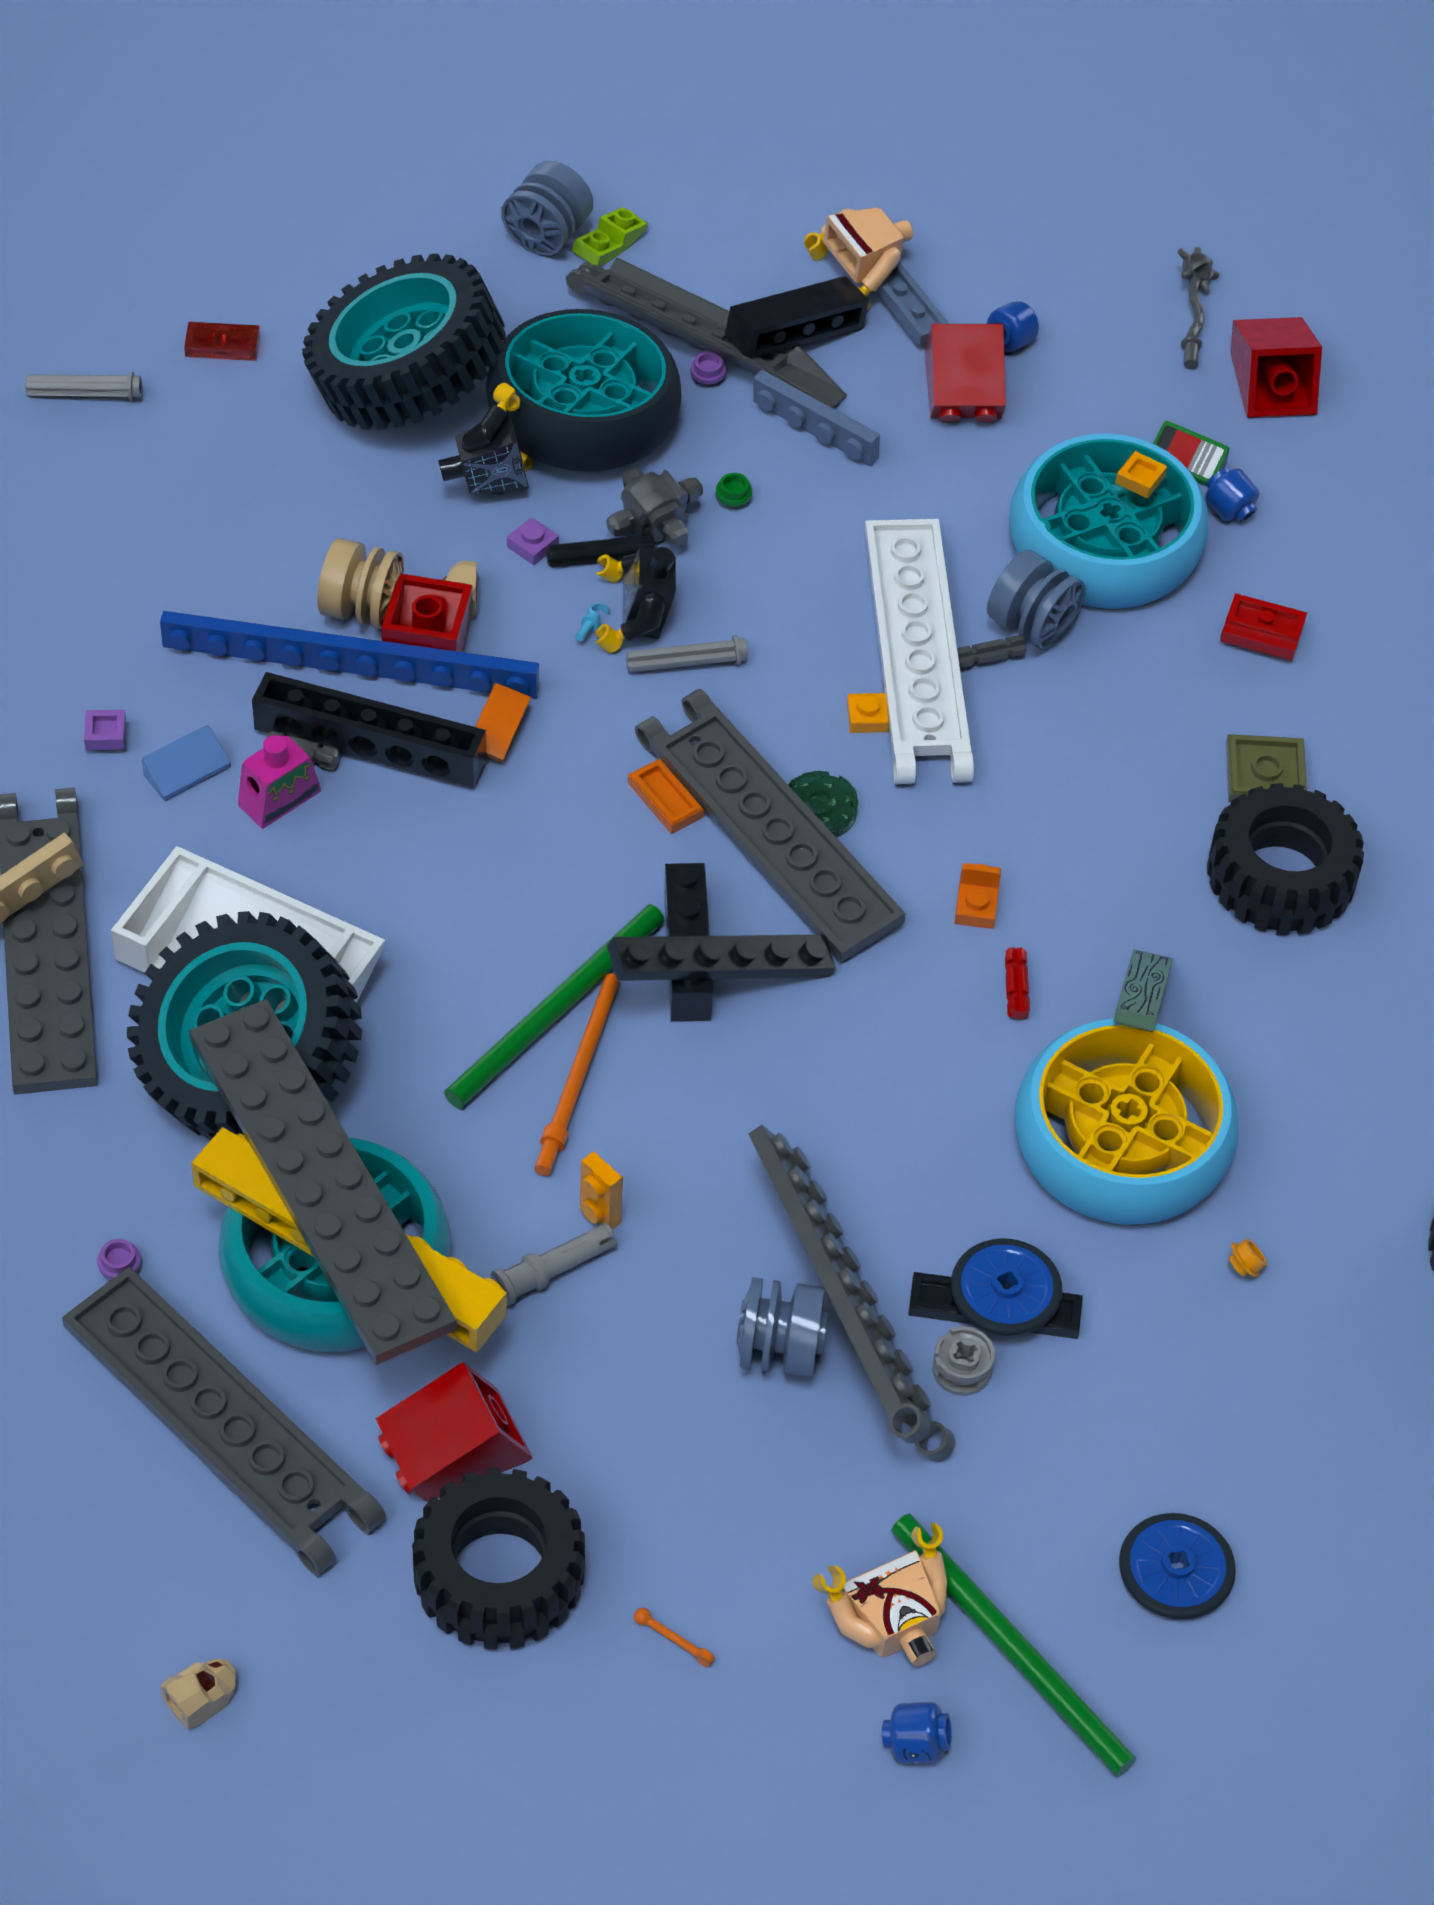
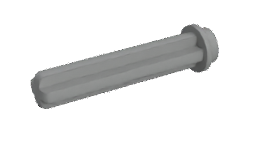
M129 372L128 375L30 374L26 377L25 389L29 396L128 397L129 401H134L135 397L142 396V377L136 376L134 372Z
M733 635L732 640L634 650L626 653V664L631 672L735 661L737 666L740 665L741 661H747V645L745 638L738 639L737 635Z

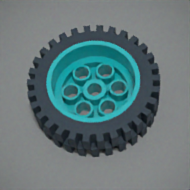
M430 254L426 261H424L422 255L412 256L411 262L407 264L403 258L395 260L393 268L387 270L386 266L382 265L375 268L376 275L369 278L365 273L358 277L360 284L357 286L346 285L341 289L344 294L341 298L333 296L327 302L330 307L329 310L320 309L316 314L319 322L310 323L308 327L310 335L304 337L303 344L306 348L302 349V355L305 359V366L332 414H335L338 420L341 422L345 420L347 425L352 427L359 424L361 429L367 430L371 428L373 423L377 430L387 429L389 422H392L395 428L405 426L407 418H412L414 423L424 420L423 413L431 410L433 416L442 412L441 404L448 401L451 405H454L460 401L458 393L464 391L469 394L476 388L473 383L474 379L483 381L486 378L488 372L485 367H494L498 361L495 354L502 353L504 347L502 340L506 338V333L503 329L505 324L480 273L477 272L472 264L468 265L467 261L462 258L456 261L453 255L446 254L441 260L439 254Z
M249 911L238 912L236 923L228 914L216 916L218 928L214 929L207 921L195 925L199 936L194 939L186 932H183L176 937L181 948L174 953L166 946L158 954L166 961L164 965L159 969L150 964L145 971V974L152 982L149 987L138 984L134 993L143 1001L142 1006L130 1005L128 1016L138 1024V1026L127 1027V1038L136 1045L128 1048L130 1060L137 1065L133 1069L136 1077L145 1084L143 1086L145 1091L161 1107L189 1130L199 1136L203 1134L209 1140H212L222 1127L236 1135H244L191 1043L189 1030L267 999L289 1038L292 1037L293 1045L322 1094L330 1102H333L339 1094L331 1086L335 1079L346 1083L351 1074L343 1066L344 1060L356 1062L359 1051L349 1041L361 1040L362 1029L353 1020L362 1019L361 1008L354 1001V999L358 998L355 987L348 981L350 977L332 955L304 928L299 925L296 927L290 920L281 916L277 921L270 913L259 912L257 920ZM250 992L249 996L244 1001L240 1002L241 998L246 993ZM286 1000L285 1005L281 1009L276 1010L277 1006Z

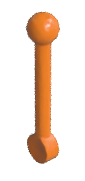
M639 1608L635 1611L634 1620L638 1625H648L695 1656L701 1665L709 1667L715 1660L713 1654L707 1649H699L652 1618L648 1609Z

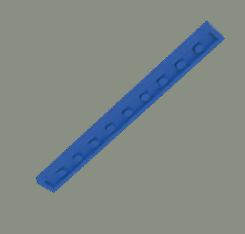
M163 611L160 620L163 647L176 650L245 658L252 661L281 663L289 666H302L326 671H338L367 677L374 676L403 682L410 681L439 687H453L476 692L491 693L496 682L530 696L532 699H537L539 691V663L170 611Z

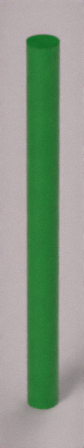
M648 904L613 937H648L664 923V916L656 906ZM612 938L444 1090L445 1097L454 1107L458 1109L464 1107L601 981L606 974L614 969L607 948Z
M908 1513L893 1525L891 1532L909 1552L916 1550L920 1557L923 1554V1549L913 1542V1529L916 1526L920 1527L922 1540L925 1543L930 1542L932 1536ZM940 1545L936 1547V1551L942 1553L947 1577V1593L1116 1777L1128 1771L1137 1758Z

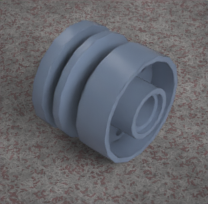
M543 161L530 171L522 184L517 186L514 192L505 200L501 207V218L507 232L524 249L537 255L551 256L562 249L574 231H577L593 210V196L587 183L572 168L557 161Z
M1024 550L1012 559L998 577L987 603V614L991 619L1009 630L1019 627L1018 632L1025 640H1031L1033 645L1039 649H1048L1065 634L1074 621L1085 596V585L1080 579L1070 577L1068 572L1063 569H1057L1053 572L1054 567L1049 560L1032 550Z
M752 1277L750 1288L744 1300H742L738 1324L737 1344L740 1354V1367L751 1369L754 1350L763 1351L761 1370L768 1371L774 1353L783 1354L785 1374L813 1378L816 1355H823L829 1312L823 1311L825 1288L797 1283L791 1302L782 1301L781 1282L774 1280L770 1299L762 1298L763 1278Z

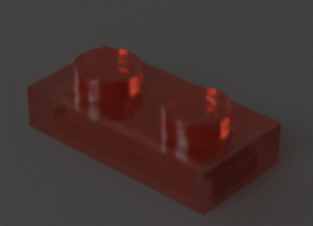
M188 322L184 345L185 357L257 361L260 325Z

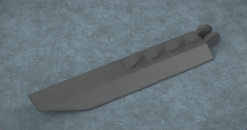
M620 258L614 260L609 270L584 262L578 269H573L565 277L566 285L580 295L589 293L599 298L606 305L616 306L628 312L635 319L645 320L659 327L666 334L676 335L689 341V344L695 348L715 352L722 358L755 374L764 370L831 408L847 396L800 346L753 359L744 356L724 336L729 315L728 310Z

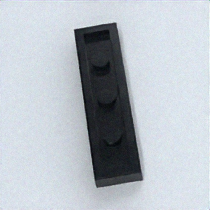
M914 1272L908 1316L974 1325L963 1316L955 1304L951 1292V1277ZM1004 1284L1003 1286L1004 1289H1009L1011 1287V1285ZM1062 1292L1061 1303L1054 1316L1045 1325L1029 1333L1078 1339L1083 1295Z

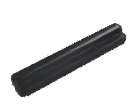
M640 535L552 544L546 548V558L550 567L596 563L598 558L605 554L615 560H622L624 556L635 554L639 548L656 547V542L653 535Z

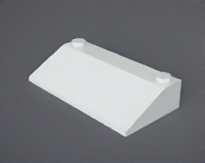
M178 846L175 847L111 929L115 959L145 973L150 964L159 969L164 965L166 961L158 954L166 946L174 953L181 948V945L176 940V937L186 932L192 939L199 936L195 925L203 921H207L215 929L218 928L216 916L228 914L236 923L238 912L249 911L257 920L259 912L270 913L277 921L281 916L290 920L296 927L299 925L304 928L346 971L350 977L348 981L355 987L358 998L354 999L356 1003L385 947V939ZM250 992L246 993L241 998L240 1002L244 1001L249 996ZM286 1000L282 1001L276 1010L281 1009L285 1005Z

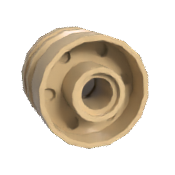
M336 538L328 550L320 574L317 596L320 614L348 620L355 610L358 624L366 625L370 622L372 627L381 629L396 582L400 577V573L404 574V557L402 553L393 550L385 553L384 548L374 547L367 557L364 543Z

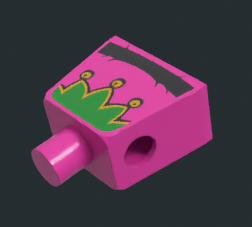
M272 735L264 740L263 749L248 757L242 763L238 806L258 826L264 829L321 792L312 760L308 754L289 736Z

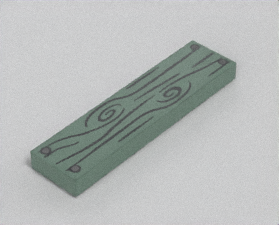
M1133 949L1113 1022L1146 1031H1154L1173 958Z

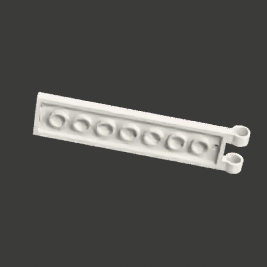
M939 519L866 520L865 538L884 691L886 693L894 784H915V756L950 755L952 783L973 782V754L971 752Z

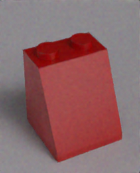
M1302 317L1233 320L1231 357L1246 416L1267 417L1317 414L1322 346Z
M931 324L924 349L930 418H939L943 422H956L961 418H975L978 422H992L997 418H1002L1006 407L1003 324Z
M464 1361L375 1418L383 1433L378 1436V1440L386 1454L392 1459L395 1458L400 1468L395 1472L399 1483L408 1494L414 1492L427 1502L433 1497L440 1498L439 1489L451 1481L455 1485L462 1483V1475L476 1471L477 1476L486 1475L487 1468H501L502 1473L533 1458L499 1390Z

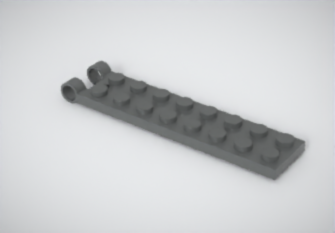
M697 689L682 698L683 709L692 723L672 735H669L660 721L654 716L635 726L636 736L644 749L650 753L654 752L665 763L690 794L817 935L823 934L826 937L829 949L841 962L905 923L906 913L724 716L702 689ZM692 741H699L696 745L691 744Z
M75 787L55 789L58 818L19 822L16 793L0 794L1 875L64 832L73 841L81 857L78 803ZM80 867L71 876L55 884L36 900L29 902L7 917L3 922L11 1072L14 1095L97 1086L82 867Z
M760 1125L748 1133L889 1416L891 1432L906 1443H915L918 1451L931 1460L942 1461L948 1458L955 1448L954 1434L941 1423L932 1421L927 1411L931 1407V1403L923 1389L918 1384L914 1385L909 1373L913 1372L910 1361L902 1350H896L891 1340L896 1336L893 1327L884 1315L881 1314L879 1316L874 1306L878 1302V1298L869 1283L861 1280L857 1272L861 1268V1264L854 1252L848 1246L845 1247L840 1238L844 1234L842 1226L832 1213H827L823 1205L827 1201V1197L821 1186L814 1179L811 1181L806 1171L811 1168L807 1157L799 1147L792 1149L781 1133L775 1135L766 1127ZM902 1422L909 1425L912 1430L908 1433H902ZM942 1431L943 1440L941 1445L933 1451H928L927 1442L930 1436L935 1432Z
M127 1267L62 1317L63 1326L296 1552L303 1565L314 1575H319L336 1561L331 1547L314 1531L341 1508H344L354 1524L367 1534L386 1519L385 1511L371 1494L358 1485L130 1267ZM311 1504L319 1505L315 1511L308 1509Z

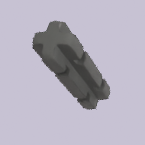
M1017 635L1007 637L1005 641L1004 639L974 644L972 648L970 646L957 648L960 668L973 666L974 663L978 665L1007 659L1008 656L1024 655L1026 653L1025 639L1023 636Z
M274 730L270 731L267 737L272 735L286 736L285 733ZM292 735L289 736L308 754L313 765L317 762L321 768L335 770L340 759V750L338 748L324 745L321 748L320 743Z

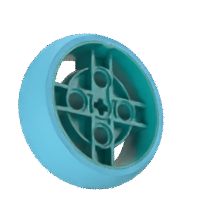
M1090 434L1068 439L1053 446L1037 457L1027 468L1016 486L1010 504V530L1017 553L1019 554L1024 550H1032L1052 563L1054 567L1053 572L1057 569H1063L1068 572L1070 577H1076L1083 581L1085 596L1081 605L1094 608H1132L1151 603L1169 594L1180 586L1192 573L1201 558L1208 538L1206 503L1202 491L1190 471L1176 457L1157 445L1125 435ZM1134 451L1168 466L1166 477L1148 499L1115 483L1118 471ZM1059 494L1061 497L1055 507L1054 515L1046 518L1041 517L1038 510L1047 501ZM1174 523L1179 535L1170 543L1160 548L1157 544L1163 534L1164 526Z

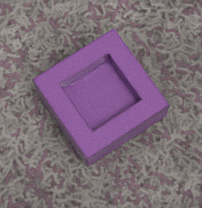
M533 517L507 536V547L533 566L546 556L548 545L559 544V535Z
M86 710L85 750L125 749V710Z

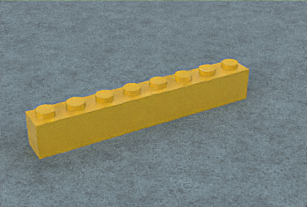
M222 1127L191 1162L194 1187L313 1256L245 1135H236ZM406 1234L457 1320V1330L446 1335L477 1353L507 1316V1292L493 1279H483L469 1271L460 1260L454 1257L447 1258L433 1250L424 1239L418 1236L411 1237Z

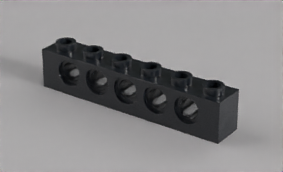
M265 672L252 698L254 730L265 733L274 730L285 733L286 736L292 735L320 743L322 748L324 745L338 748L340 753L474 788L486 762L485 729Z

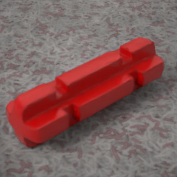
M1010 947L1006 950L1005 969L1007 972L1005 977L1006 997L1008 1000L1007 1015L1011 1019L1019 1018L1023 1020L1029 1016L1030 998L1028 997L1027 952L1022 947Z

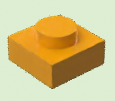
M1134 451L1118 471L1115 483L1148 499L1166 477L1168 466Z
M886 693L847 695L850 733L888 732L889 720Z

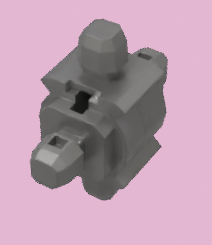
M634 467L624 470L622 482L625 488L621 493L624 511L619 510L610 515L606 520L610 533L613 536H621L632 530L636 536L653 535L657 542L666 539L671 545L677 547L685 544L688 541V531L685 524L689 519L688 512L686 511V502L691 503L703 494V487L700 481L695 477L687 478L677 483L666 469L661 475H657L655 472L644 474L641 470Z

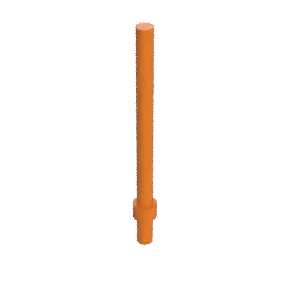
M608 973L605 975L551 1123L545 1126L540 1139L542 1148L534 1170L540 1175L547 1176L550 1174L557 1153L564 1149L569 1133L566 1128L620 984L615 974Z

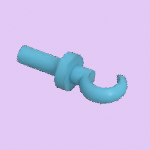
M596 603L588 608V614L581 620L582 627L575 635L577 641H583L589 632H595L600 627V615L595 611L600 610L608 614L610 608L607 605Z

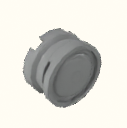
M965 1326L951 1328L945 1336L941 1335L936 1343L932 1372L936 1382L944 1390L954 1395L968 1396L980 1392L987 1386L992 1376V1367L995 1360V1349L992 1341L984 1332Z

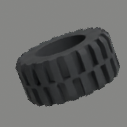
M1283 783L1271 784L1268 789L1259 786L1249 790L1247 796L1243 793L1234 798L1231 804L1225 807L1219 815L1207 862V874L1210 877L1209 884L1213 893L1216 896L1220 895L1219 902L1227 911L1234 910L1235 918L1243 923L1247 921L1254 923L1255 929L1266 932V928L1277 930L1276 934L1288 935L1290 931L1297 930L1298 934L1308 933L1312 931L1313 926L1320 929L1332 923V919L1340 917L1345 912L1348 903L1352 901L1364 859L1362 834L1359 830H1356L1358 825L1350 814H1343L1345 809L1335 800L1332 802L1328 801L1326 794L1316 789L1313 793L1304 790L1305 786L1294 784L1291 788L1284 787ZM1266 847L1289 848L1306 856L1316 867L1304 871L1282 870L1263 861L1255 851Z
M487 1468V1474L477 1476L476 1471L462 1475V1483L455 1485L451 1481L440 1488V1500L435 1497L430 1498L423 1508V1517L417 1519L414 1529V1542L412 1543L415 1589L417 1595L421 1596V1605L428 1617L436 1616L437 1627L446 1634H451L453 1630L457 1631L458 1641L468 1645H473L474 1640L483 1641L485 1649H497L498 1643L509 1642L510 1648L524 1646V1639L532 1636L534 1641H538L547 1636L548 1625L552 1624L554 1627H559L568 1618V1608H574L578 1602L580 1586L584 1583L585 1536L584 1532L581 1531V1519L576 1509L569 1508V1499L561 1490H556L552 1493L551 1482L540 1476H536L533 1481L527 1478V1471L513 1469L512 1474L501 1473V1468ZM499 1533L514 1535L526 1540L536 1548L542 1557L538 1565L530 1573L522 1578L505 1583H490L474 1578L464 1571L456 1561L460 1552L472 1541L482 1536Z

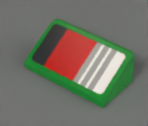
M1165 421L1162 424L1153 442L1154 445L1176 457L1190 471L1195 480L1203 485H1206L1208 480L1225 468L1227 464L1228 446L1170 421Z

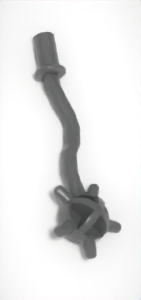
M1195 247L1192 254L1187 253L1183 248H1180L1177 252L1184 260L1181 277L1188 279L1190 282L1188 291L1195 317L1187 337L1181 341V346L1184 349V366L1188 369L1197 368L1198 350L1202 346V341L1197 337V334L1201 331L1205 318L1198 289L1201 286L1204 293L1209 292L1208 281L1211 278L1217 279L1219 277V273L1212 268L1213 261L1201 252L1200 247Z

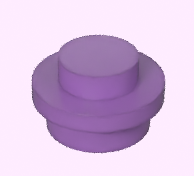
M704 351L699 353L691 363V376L700 383L715 384L725 377L726 365L719 354L712 351Z
M114 1239L102 1247L97 1257V1264L101 1274L112 1280L127 1267L137 1272L141 1264V1258L138 1249L129 1241Z

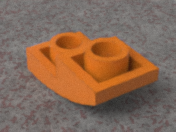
M496 682L475 727L486 730V757L503 763L531 697Z

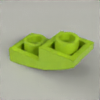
M621 207L601 216L598 229L574 239L572 251L592 265L595 264L600 267L630 247L647 230L648 223L637 217L631 210Z

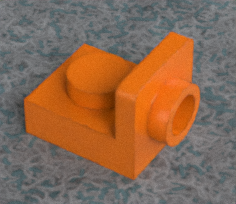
M962 864L954 924L994 929L1001 868L985 864Z

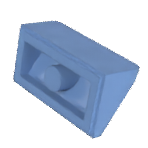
M208 725L142 758L144 777L164 801L231 767L227 755Z

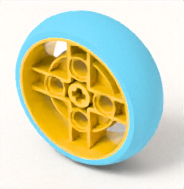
M1114 1018L1099 1020L1073 1028L1052 1041L1035 1058L1027 1070L1017 1094L1015 1104L1017 1140L1032 1174L1042 1187L1062 1204L1080 1214L1104 1222L1125 1225L1155 1223L1173 1218L1193 1208L1220 1183L1233 1160L1237 1148L1238 1110L1231 1086L1216 1061L1201 1046L1182 1033L1156 1023L1155 1029L1152 1032L1113 1022ZM1182 1094L1199 1113L1205 1129L1188 1121L1187 1108ZM1046 1111L1065 1120L1067 1136L1075 1152L1058 1137L1049 1122Z

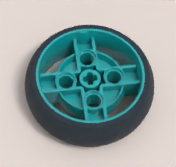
M559 310L525 321L502 341L504 345L502 353L495 354L498 361L494 367H489L486 393L489 409L492 405H498L494 401L493 393L501 383H507L513 387L515 394L520 398V406L517 410L512 412L506 411L507 415H511L519 450L534 460L567 470H609L642 459L666 438L676 421L681 405L682 394L679 372L672 354L664 343L643 325L624 316L600 310ZM521 388L530 391L531 397L527 395Z

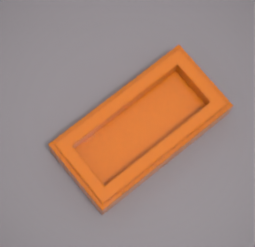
M661 759L628 774V784L671 834L704 818L702 806Z

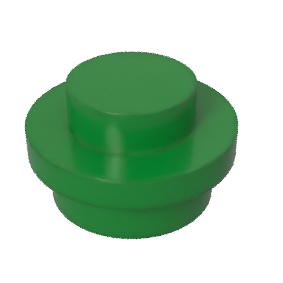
M728 473L717 483L716 497L724 505L731 507L742 506L750 501L752 486L744 475Z

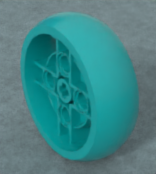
M349 1138L400 1226L410 1218L416 1226L420 1238L424 1239L433 1250L448 1258L451 1248L448 1219L438 1193L426 1176L404 1156L385 1146L366 1140ZM227 1206L220 1229L219 1261L225 1283L241 1311L265 1333L294 1347L316 1352H347L366 1348L315 1257L272 1233V1259L257 1270L250 1260L249 1247L260 1225ZM301 1267H307V1268H309V1269H307V1270H305V1271H298V1270H296V1269L301 1268Z

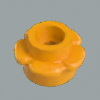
M1249 1238L1244 1239L1239 1244L1236 1242L1231 1244L1233 1254L1229 1256V1260L1235 1270L1243 1277L1247 1274L1252 1277L1259 1276L1260 1270L1267 1266V1260L1257 1245Z

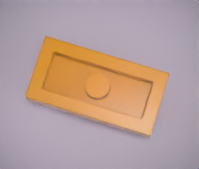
M593 1151L581 1160L580 1208L590 1222L594 1224L597 1222L599 1224L607 1223L613 1230L621 1224L623 1177Z

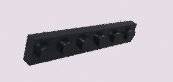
M823 934L613 937L607 945L618 981L829 977L836 969L826 937Z

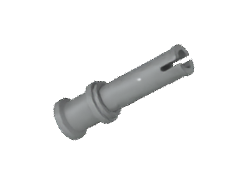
M602 1223L598 1227L539 1256L529 1253L522 1257V1262L504 1271L501 1269L492 1271L491 1279L496 1281L507 1292V1306L515 1303L516 1297L533 1289L539 1291L546 1288L550 1278L609 1249L615 1248L617 1240L616 1238L609 1240L608 1237L613 1236L614 1232L607 1223Z

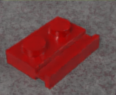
M1235 593L1220 641L1293 661L1306 621L1307 612Z

